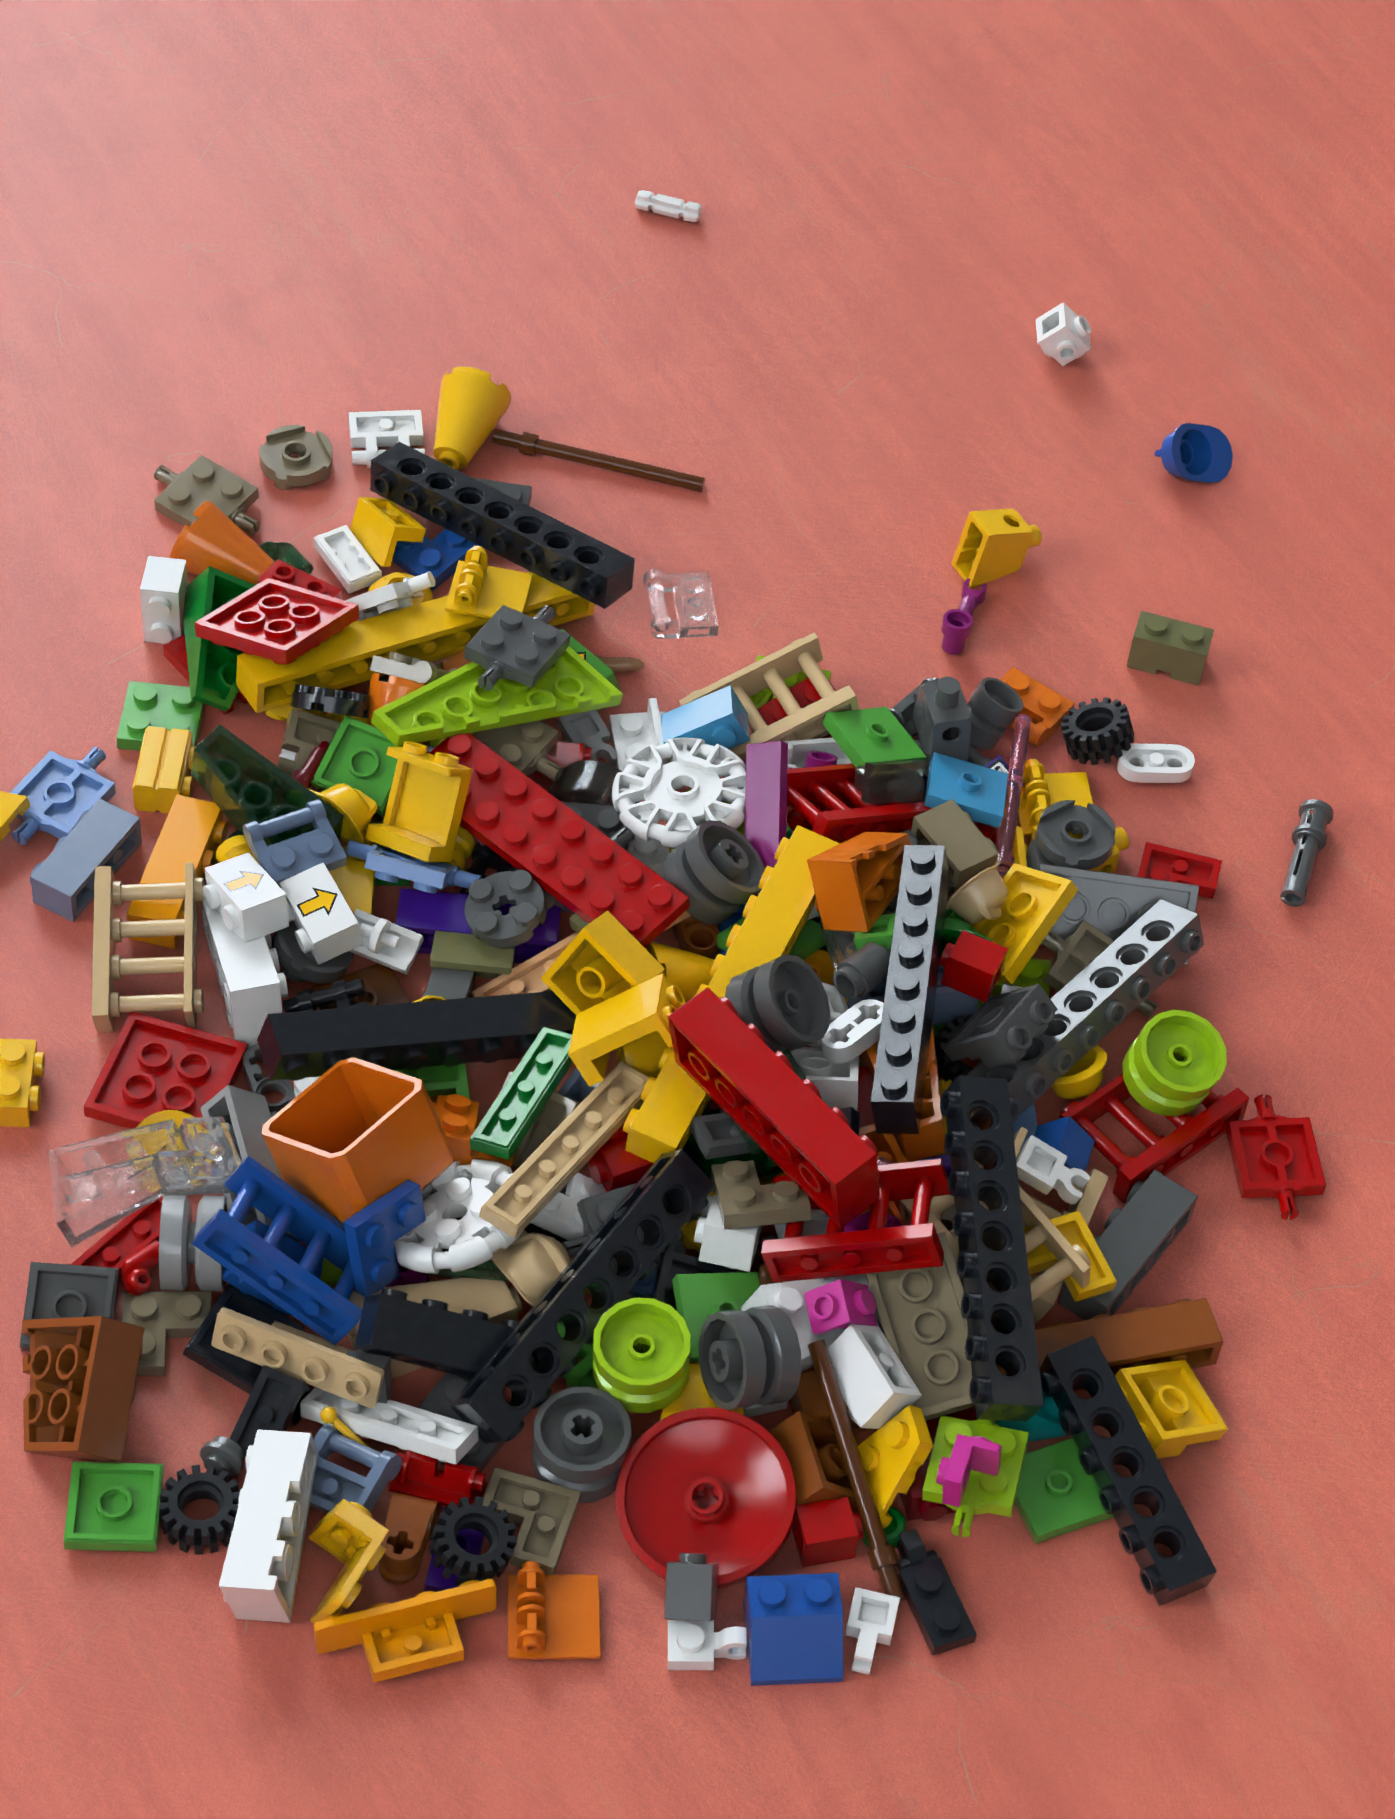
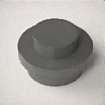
M217 1436L212 1441L206 1442L200 1450L204 1467L207 1470L208 1465L215 1466L216 1476L223 1469L229 1473V1477H236L243 1468L244 1452L242 1448L227 1437Z

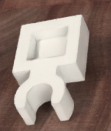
M1033 1135L1024 1143L1016 1160L1018 1179L1045 1195L1052 1188H1055L1065 1202L1073 1205L1078 1202L1083 1193L1075 1189L1071 1183L1083 1188L1091 1177L1081 1169L1065 1167L1064 1163L1068 1156Z

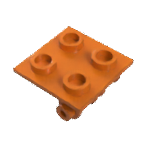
M527 1561L522 1564V1569L517 1572V1575H507L508 1660L601 1659L599 1574L545 1575L544 1571L540 1569L538 1562Z

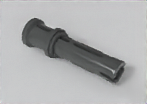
M1306 800L1299 807L1300 822L1292 832V840L1295 847L1284 887L1280 894L1281 900L1289 906L1298 907L1305 903L1317 853L1324 848L1327 842L1325 831L1327 825L1333 820L1334 811L1330 805L1321 800Z

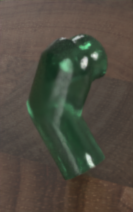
M266 541L260 545V548L275 562L279 559L308 574L312 573L313 565L292 544Z

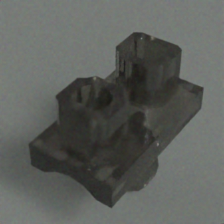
M921 760L866 762L865 765H858L856 768L854 787L862 791L861 801L869 804L923 801L922 790L924 789V781L922 776L926 771L927 762Z

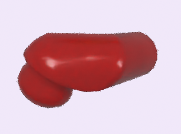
M153 1241L124 1260L121 1283L128 1293L139 1296L151 1287L150 1269L159 1264L158 1241Z

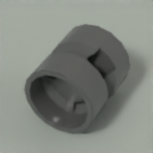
M990 677L984 678L971 694L970 701L967 704L971 715L970 744L981 750L993 749L1002 737L1006 727L1010 726L1023 708L1022 699L1015 690L1003 681Z

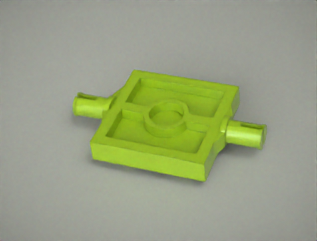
M940 1416L923 1487L922 1500L944 1504L942 1503L943 1485L936 1483L937 1473L942 1457L950 1458L957 1434L968 1437L981 1436L1002 1447L998 1475L994 1476L971 1470L961 1506L956 1507L945 1504L956 1511L951 1532L959 1537L961 1525L964 1521L962 1537L970 1536L974 1514L991 1513L1006 1517L1012 1516L1028 1445L1029 1432L1000 1427L995 1424L996 1420L978 1419L977 1421H968Z

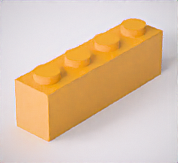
M176 795L139 884L185 882V863H193L197 878L204 879L205 868L216 863L215 850L217 845H221L227 837L228 822L223 821V805ZM185 899L132 901L127 911V921L184 919ZM181 936L132 937L129 939L176 949Z

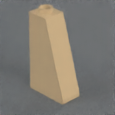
M500 1273L382 1288L403 1291L408 1294L407 1300L421 1304L423 1299L442 1301L448 1304V1311L462 1314L464 1309L481 1311L489 1315L488 1321L502 1324L503 1320L518 1321V1312L522 1311V1304L514 1287H507ZM379 1290L373 1295L380 1294L381 1290ZM353 1291L349 1301L362 1309L365 1297ZM360 1320L347 1333L353 1348H355ZM391 1359L392 1379L422 1368L421 1366Z

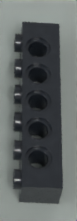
M1094 1336L1048 1353L1040 1367L1042 1390L1047 1397L1053 1398L1059 1409L1058 1418L1063 1431L1068 1436L1072 1435L1079 1448L1078 1457L1083 1470L1088 1475H1093L1099 1487L1098 1494L1101 1505L1107 1514H1113L1120 1528L1119 1537L1122 1546L1128 1554L1134 1555L1140 1567V1579L1145 1590L1150 1595L1154 1594L1159 1606L1206 1587L1217 1570ZM1080 1387L1085 1389L1091 1398L1083 1399L1078 1397L1074 1393L1073 1388ZM1093 1426L1106 1428L1111 1437L1103 1438L1097 1435ZM1113 1465L1125 1466L1130 1471L1132 1477L1120 1476L1114 1470ZM1134 1504L1145 1505L1151 1511L1152 1517H1144L1138 1514ZM1154 1544L1166 1545L1171 1550L1173 1557L1160 1555L1156 1551Z

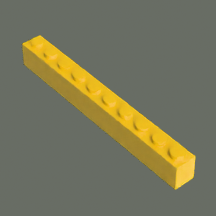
M528 572L532 573L533 576L523 614L535 617L543 606L547 605L548 610L552 607L556 613V617L549 623L552 626L594 614V603L533 572ZM447 595L353 622L345 627L343 631L334 634L320 643L318 647L312 648L298 657L293 663L287 665L276 664L273 660L257 655H247L245 653L237 655L236 685L256 713L290 704L295 684L338 690L370 680L373 673H379L370 670L373 655L389 658L391 651L429 662L450 657L464 650L469 641L490 619L445 611Z
M799 825L795 828L790 839L782 838L774 857L775 860H778L774 868L767 866L758 885V888L762 890L758 897L755 895L749 897L742 917L745 918L742 926L738 924L733 926L726 942V947L729 948L725 956L722 954L717 955L709 973L712 980L708 986L702 983L696 995L709 987L719 998L725 997L726 987L732 977L757 966L760 967L762 964L785 954L789 955L815 906L816 895L807 860L840 843ZM668 1046L665 1048L658 1064V1068L662 1069L658 1077L650 1076L644 1086L640 1097L644 1101L639 1110L631 1109L623 1126V1131L628 1133L625 1150L652 1163L663 1153L684 1148L692 1134L690 1126L693 1117L701 1116L711 1099L675 1062L673 1047L669 1048Z

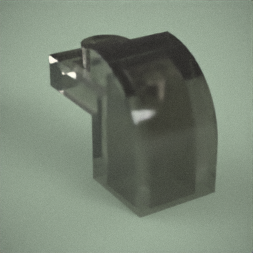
M578 761L563 768V773L556 782L552 780L549 793L563 802L613 806V782L616 774L622 771L600 761Z

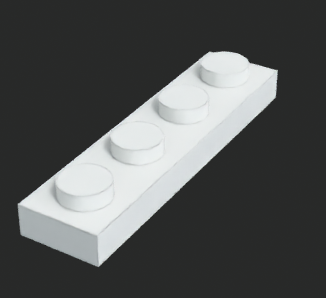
M315 1387L300 1402L302 1418L327 1425L321 1420L320 1413L324 1407L332 1406L336 1409L338 1418L355 1434L384 1442L403 1450L426 1455L441 1462L456 1465L478 1442V1426L390 1399L387 1404L377 1402L374 1408H368Z

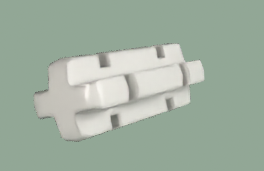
M641 190L638 191L635 200V207L644 211L652 209L653 213L677 219L683 217V220L695 223L699 221L702 206L700 204L690 201L684 203V200L661 194L654 196L653 192Z

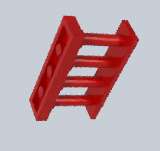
M853 764L787 769V806H791L813 825V832L840 844L863 832L901 833L906 830L911 831L914 817L932 809L924 806V802L907 803L885 784L889 771L860 774ZM871 798H878L885 806H879ZM842 801H850L857 808L850 809ZM820 803L828 811L821 812L813 804Z
M1122 1073L1079 1103L1073 1101L1068 1104L1060 1113L1059 1119L1070 1116L1095 1140L1093 1146L1117 1168V1178L1113 1194L1123 1203H1126L1128 1194L1137 1181L1145 1182L1154 1170L1165 1176L1226 1134L1229 1121L1243 1120L1249 1097L1238 1087L1226 1096H1217L1210 1090L1207 1097L1201 1103L1206 1109L1197 1116H1188L1187 1114L1175 1117L1163 1115L1176 1127V1130L1166 1137L1164 1135L1158 1136L1123 1103L1131 1095L1123 1080ZM1109 1112L1147 1148L1146 1151L1137 1157L1133 1155L1128 1157L1093 1122Z
M942 1159L878 1165L880 1173V1199L871 1205L868 1230L844 1232L845 1226L840 1229L828 1217L826 1234L802 1236L804 1221L786 1223L784 1238L763 1240L761 1254L773 1283L943 1266L944 1251L934 1223H929L932 1197L950 1195L948 1189L949 1179ZM788 1175L774 1176L773 1184L780 1181L794 1182ZM808 1196L811 1209H820ZM914 1199L911 1224L908 1226L886 1228L889 1201Z

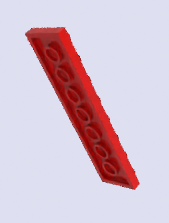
M470 733L447 737L429 752L432 755H435L436 752L454 755L459 758L458 764L473 769L460 826L516 869L528 871L532 879L541 888L588 924L606 911H609L645 948L690 907L689 897Z

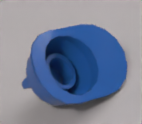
M1192 423L1181 424L1177 427L1175 431L1164 438L1161 449L1155 451V456L1161 457L1164 468L1170 475L1176 478L1206 483L1219 482L1225 478L1231 469L1233 459L1231 445L1221 430L1212 426Z

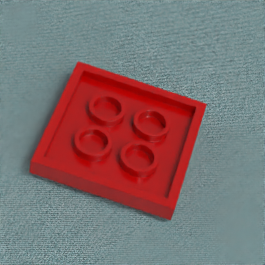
M267 578L194 622L196 637L212 641L215 645L228 646L241 650L247 655H257L273 660L276 664L287 665L293 663L304 653L318 647L320 643L334 634L343 631L345 627L358 620L359 605Z
M130 1012L83 1106L84 1116L135 1130L145 1118L156 1112L177 1110L194 1116L205 1127L200 1107L227 1085H234L243 1066V1055L248 1049V1043L137 1012Z

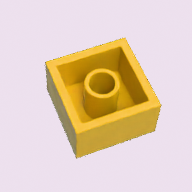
M606 911L578 933L540 979L577 1015V1013L662 974L665 968L609 911Z

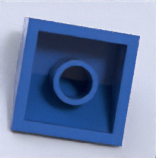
M838 1573L747 1576L743 1610L745 1628H747V1652L751 1686L843 1682V1610Z

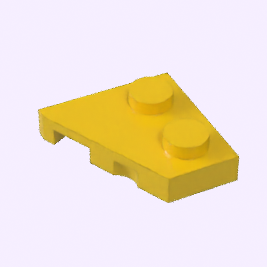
M911 1405L905 1407L858 1445L884 1529L893 1519L887 1511L897 1493L907 1494L915 1479L917 1469L923 1465L933 1447L922 1409Z

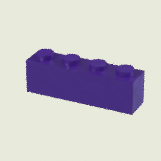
M401 888L395 924L423 935L424 940L418 953L431 954L435 930L472 934L464 911L465 902L469 895L445 892L428 893L417 889ZM505 904L498 910L501 911L502 915H507L510 913V908L516 905ZM553 905L547 910V917L543 925L540 921L539 925L533 930L534 936L515 947L514 963H523L559 942L560 907Z

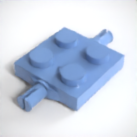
M93 747L82 760L78 761L65 758L50 750L10 792L27 796L31 805L23 816L19 814L16 816L24 820L12 832V837L17 843L20 842L21 845H25L36 831L47 832L59 839L67 836L77 825L78 819L84 811L90 810L99 799L108 802L116 794L115 783L100 776L95 771L97 766L106 759L104 751L102 749L98 750V747Z
M350 840L346 849L347 856L365 860L364 868L374 870L375 878L393 883H398V879L414 881L413 888L428 893H436L437 889L444 890L448 886L454 887L455 885L469 889L471 883L482 878V875L462 871L461 867L445 862H425L385 846L379 848L375 844L371 846Z

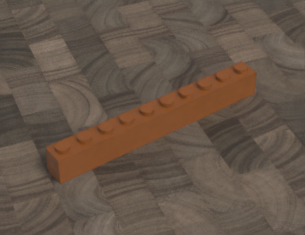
M1207 1298L1192 1301L1190 1299H1180L1170 1305L1154 1308L1142 1306L1127 1313L1111 1316L1099 1314L1089 1320L1074 1323L1057 1322L1047 1328L1035 1330L1039 1369L1048 1353L1094 1336L1114 1376L1123 1368L1186 1360L1191 1369L1214 1365L1217 1363L1223 1344L1221 1333ZM996 1364L997 1369L1005 1375V1370ZM815 1368L806 1369L801 1373L798 1389L793 1397L788 1400L792 1414L802 1411L831 1422ZM1075 1387L1073 1391L1082 1390L1083 1388ZM844 1402L853 1432L871 1430L870 1428H860L851 1419L848 1413V1406Z

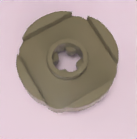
M283 426L271 431L266 436V442L263 446H260V467L263 473L273 480L275 486L281 490H290L294 487L307 486L318 481H324L331 474L330 468L333 462L332 445L329 439L318 430H316L315 435L311 432H305V426ZM296 453L300 458H292L290 454Z

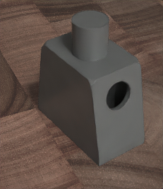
M943 677L938 682L920 685L912 719L923 753L926 756L928 768L934 752L968 762L971 715L959 681L953 677ZM943 733L944 736H949V740L942 738Z

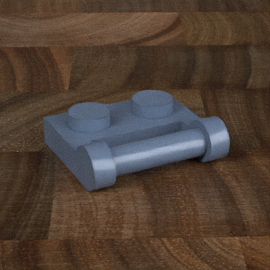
M319 799L307 802L305 808L259 824L256 821H252L242 826L244 837L255 860L279 887V882L323 862L328 871L346 865L347 855L330 825L325 808ZM311 823L315 829L267 846L264 841L265 838Z
M328 1424L324 1425L314 1438L318 1448V1456L310 1506L328 1514L341 1500L345 1499L349 1503L356 1502L361 1504L371 1512L388 1481L393 1480L398 1475L402 1465L401 1457L387 1450L382 1453L342 1436V1433L335 1427ZM336 1452L370 1467L371 1470L367 1477H363L326 1459L329 1454Z

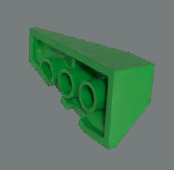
M209 566L186 586L183 624L191 699L226 712L239 690L236 685L237 655L244 653L241 650L215 645L212 641L196 637L194 622L255 585Z

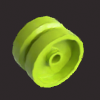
M1173 1009L1158 1013L1145 1024L1138 1037L1128 1048L1122 1062L1123 1080L1130 1095L1142 1107L1158 1115L1175 1117L1190 1113L1204 1101L1210 1090L1221 1079L1227 1065L1226 1046L1220 1033L1207 1019L1191 1011Z
M631 1298L616 1303L606 1311L594 1329L593 1377L598 1389L612 1395L622 1403L628 1412L651 1413L668 1407L681 1396L689 1380L691 1334L684 1318L671 1305L654 1298Z

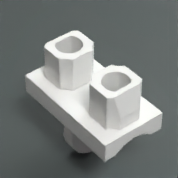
M356 909L354 916L359 924L363 945L349 952L407 975L424 940L423 935L391 923L384 918H379Z

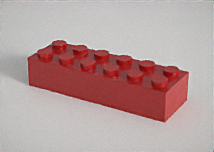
M707 987L668 1015L675 1062L840 1229L880 1199V1173L877 1165L878 1151L873 1142L865 1135L859 1137L850 1128V1124L843 1112L835 1106L830 1108L821 1099V1094L817 1087L807 1078L802 1080L793 1071L790 1061L782 1052L776 1051L774 1053L766 1045L765 1039L758 1028L751 1023L746 1025L738 1017L735 1007L726 997L722 996L719 998Z

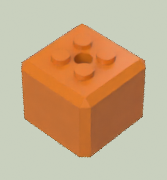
M355 1057L338 1061L263 1124L262 1136L283 1180L342 1223L408 1179L420 1185L422 1192L445 1172L453 1162V1149L423 1081Z

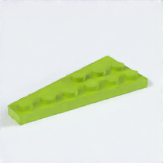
M569 646L533 688L515 680L502 678L497 681L491 690H486V686L482 689L478 684V678L483 675L486 669L477 663L470 662L373 711L371 723L396 747L403 746L404 741L420 743L452 737L457 734L474 733L618 706L621 704L623 693Z

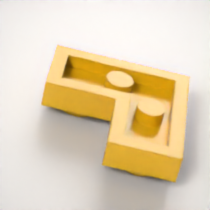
M1076 1211L1050 1219L1070 1245H1079L1091 1262V1266H1089V1285L1083 1289L1071 1275L1064 1279L1074 1301H1081L1114 1290L1117 1280L1081 1212ZM1029 1226L1024 1227V1234L1031 1230ZM1044 1243L1027 1254L1029 1275L1049 1269L1059 1262Z

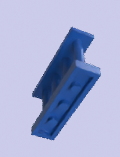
M248 1155L224 1183L226 1188L237 1195L230 1210L226 1213L220 1208L197 1233L192 1244L335 1346L359 1322L362 1309L349 1301L355 1284L344 1224ZM251 1206L272 1220L264 1238H261L242 1224ZM287 1231L308 1246L299 1264L278 1250ZM322 1256L343 1271L335 1289H332L314 1276Z

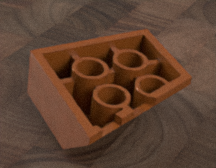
M103 1316L22 1320V1335L30 1336V1355L27 1354L23 1357V1373L30 1374V1392L23 1400L25 1452L87 1461H121L123 1449L127 1442L126 1431L130 1408L135 1397L134 1385L138 1362L143 1351L144 1327Z

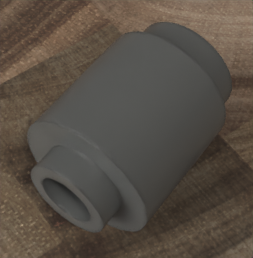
M869 942L863 945L837 966V971L833 974V982L836 989L842 996L850 1000L863 998L887 980L890 952L885 947L876 943Z

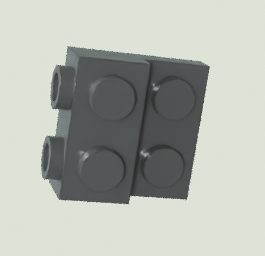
M1039 983L990 997L987 1002H983L947 1043L943 1051L952 1062L969 1057L971 1060L980 1058L987 1068L1004 1063L1006 1066H1010L1018 1062L1026 1054V1049L1030 1047L1032 1039L1037 1038L1047 1030L1048 1023L1053 1020L1058 1009Z

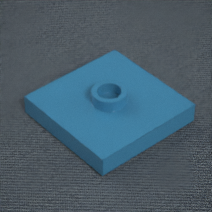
M934 752L929 766L924 806L934 808L953 799L962 811L967 812L971 816L973 821L999 828L1004 816L1008 774Z

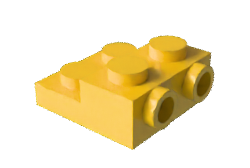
M0 1038V1126L30 1127L32 1111H39L41 1089L40 1086L35 1085L36 1078L44 1076L45 1052H38L37 1040Z
M1186 1360L1123 1368L1115 1375L1158 1459L1178 1456L1189 1444L1220 1440L1228 1430V1427Z

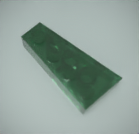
M221 724L194 748L191 774L242 835H244L242 826L246 823L256 821L259 824L305 808L307 802L319 799L325 808L327 819L340 841L344 815ZM311 823L265 838L264 841L267 846L315 829Z

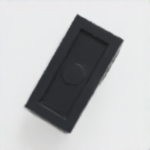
M264 1365L230 1439L242 1448L246 1457L249 1445H254L257 1430L286 1431L288 1426L294 1427L302 1418L300 1402L311 1392V1389L304 1382Z

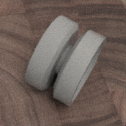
M164 1195L159 1236V1281L162 1291H184L189 1284L191 1264H195L196 1284L201 1291H224L225 1281L222 1279L224 1266L198 1249L192 1242L197 1233L220 1208L228 1213L226 1196L204 1195L198 1204L197 1220L193 1222L192 1204L187 1195Z

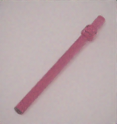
M1020 714L1016 717L1008 770L1004 816L1000 825L997 852L999 853L997 862L1001 861L997 866V870L1002 879L1015 863V857L1012 855L1031 726V718L1025 714Z

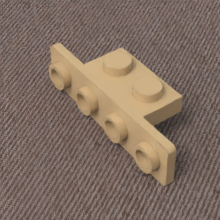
M225 1307L221 1308L218 1312L211 1345L214 1348L255 1364L265 1365L299 1381L368 1408H374L377 1404L385 1374L382 1368L346 1355L349 1350L337 1344L334 1346L329 1341L280 1322L274 1321L272 1325H269Z

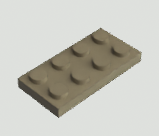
M945 1232L938 1234L944 1251L943 1266L866 1274L870 1291L876 1302V1310L884 1336L922 1395L912 1406L922 1409L925 1421L975 1407V1403L971 1402L969 1394L970 1382L973 1378L971 1361L967 1360L965 1354V1343L968 1337L967 1319H964L961 1314V1300L964 1290Z

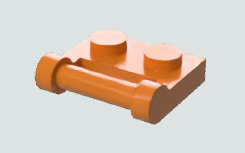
M1014 667L1000 679V681H1003L1015 690L1023 702L1021 712L1009 727L1028 737V742L1037 748L1041 747L1061 726L1064 715H1069L1068 710L1075 706V702Z

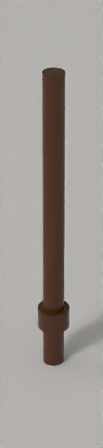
M495 429L493 434V443L517 448L519 453L534 456L535 453L700 492L703 491L705 484L704 477L539 439V435L524 432L521 435Z
M825 1340L812 1342L807 1346L871 1551L867 1554L872 1570L878 1571L884 1593L900 1597V1601H903L905 1596L895 1567L899 1563L894 1546L888 1545Z

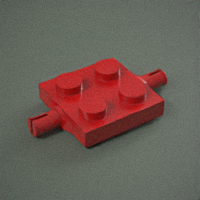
M1263 1094L1254 1099L1258 1116L1250 1120L1229 1121L1226 1129L1241 1199L1276 1198L1278 1199L1281 1218L1287 1220L1289 1215V1219L1292 1220L1299 1215L1294 1197L1323 1195L1326 1187L1310 1117L1287 1118L1275 1115L1271 1096L1265 1094V1098H1263Z

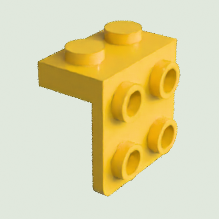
M345 1499L341 1500L317 1523L308 1537L345 1563L310 1618V1622L313 1624L324 1620L330 1615L339 1614L343 1608L348 1609L363 1587L358 1582L367 1570L371 1572L386 1551V1548L380 1544L389 1530L372 1519L371 1512L361 1504L356 1502L349 1503Z

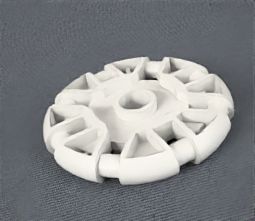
M672 738L667 739L666 743L654 746L650 744L634 753L623 763V771L616 774L613 782L612 802L614 809L617 812H621L619 819L623 825L647 842L651 839L661 841V846L676 848L678 845L686 842L688 836L705 820L721 821L735 829L745 821L746 764L726 747L716 744L715 747L705 744L704 739ZM670 759L672 762L663 765L662 760ZM683 786L692 788V790L688 792L675 791L677 789L682 788ZM660 819L668 822L666 826L657 823Z
M473 1159L471 1164L460 1165L459 1161L452 1162L445 1172L421 1192L422 1199L431 1194L427 1199H423L426 1221L394 1242L398 1263L410 1270L422 1273L437 1274L440 1269H451L452 1272H458L492 1259V1253L501 1247L507 1249L520 1234L514 1239L480 1218L479 1214L481 1206L513 1174L512 1169L502 1163L484 1159Z

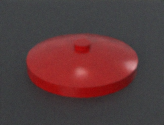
M710 1407L694 1408L675 1413L657 1422L644 1432L629 1450L622 1464L615 1494L616 1512L621 1531L632 1552L644 1566L658 1577L666 1580L667 1562L679 1561V1553L707 1554V1563H718L717 1589L741 1583L747 1579V1576H754L769 1565L783 1548L790 1535L797 1505V1489L790 1462L773 1435L762 1425L743 1414Z

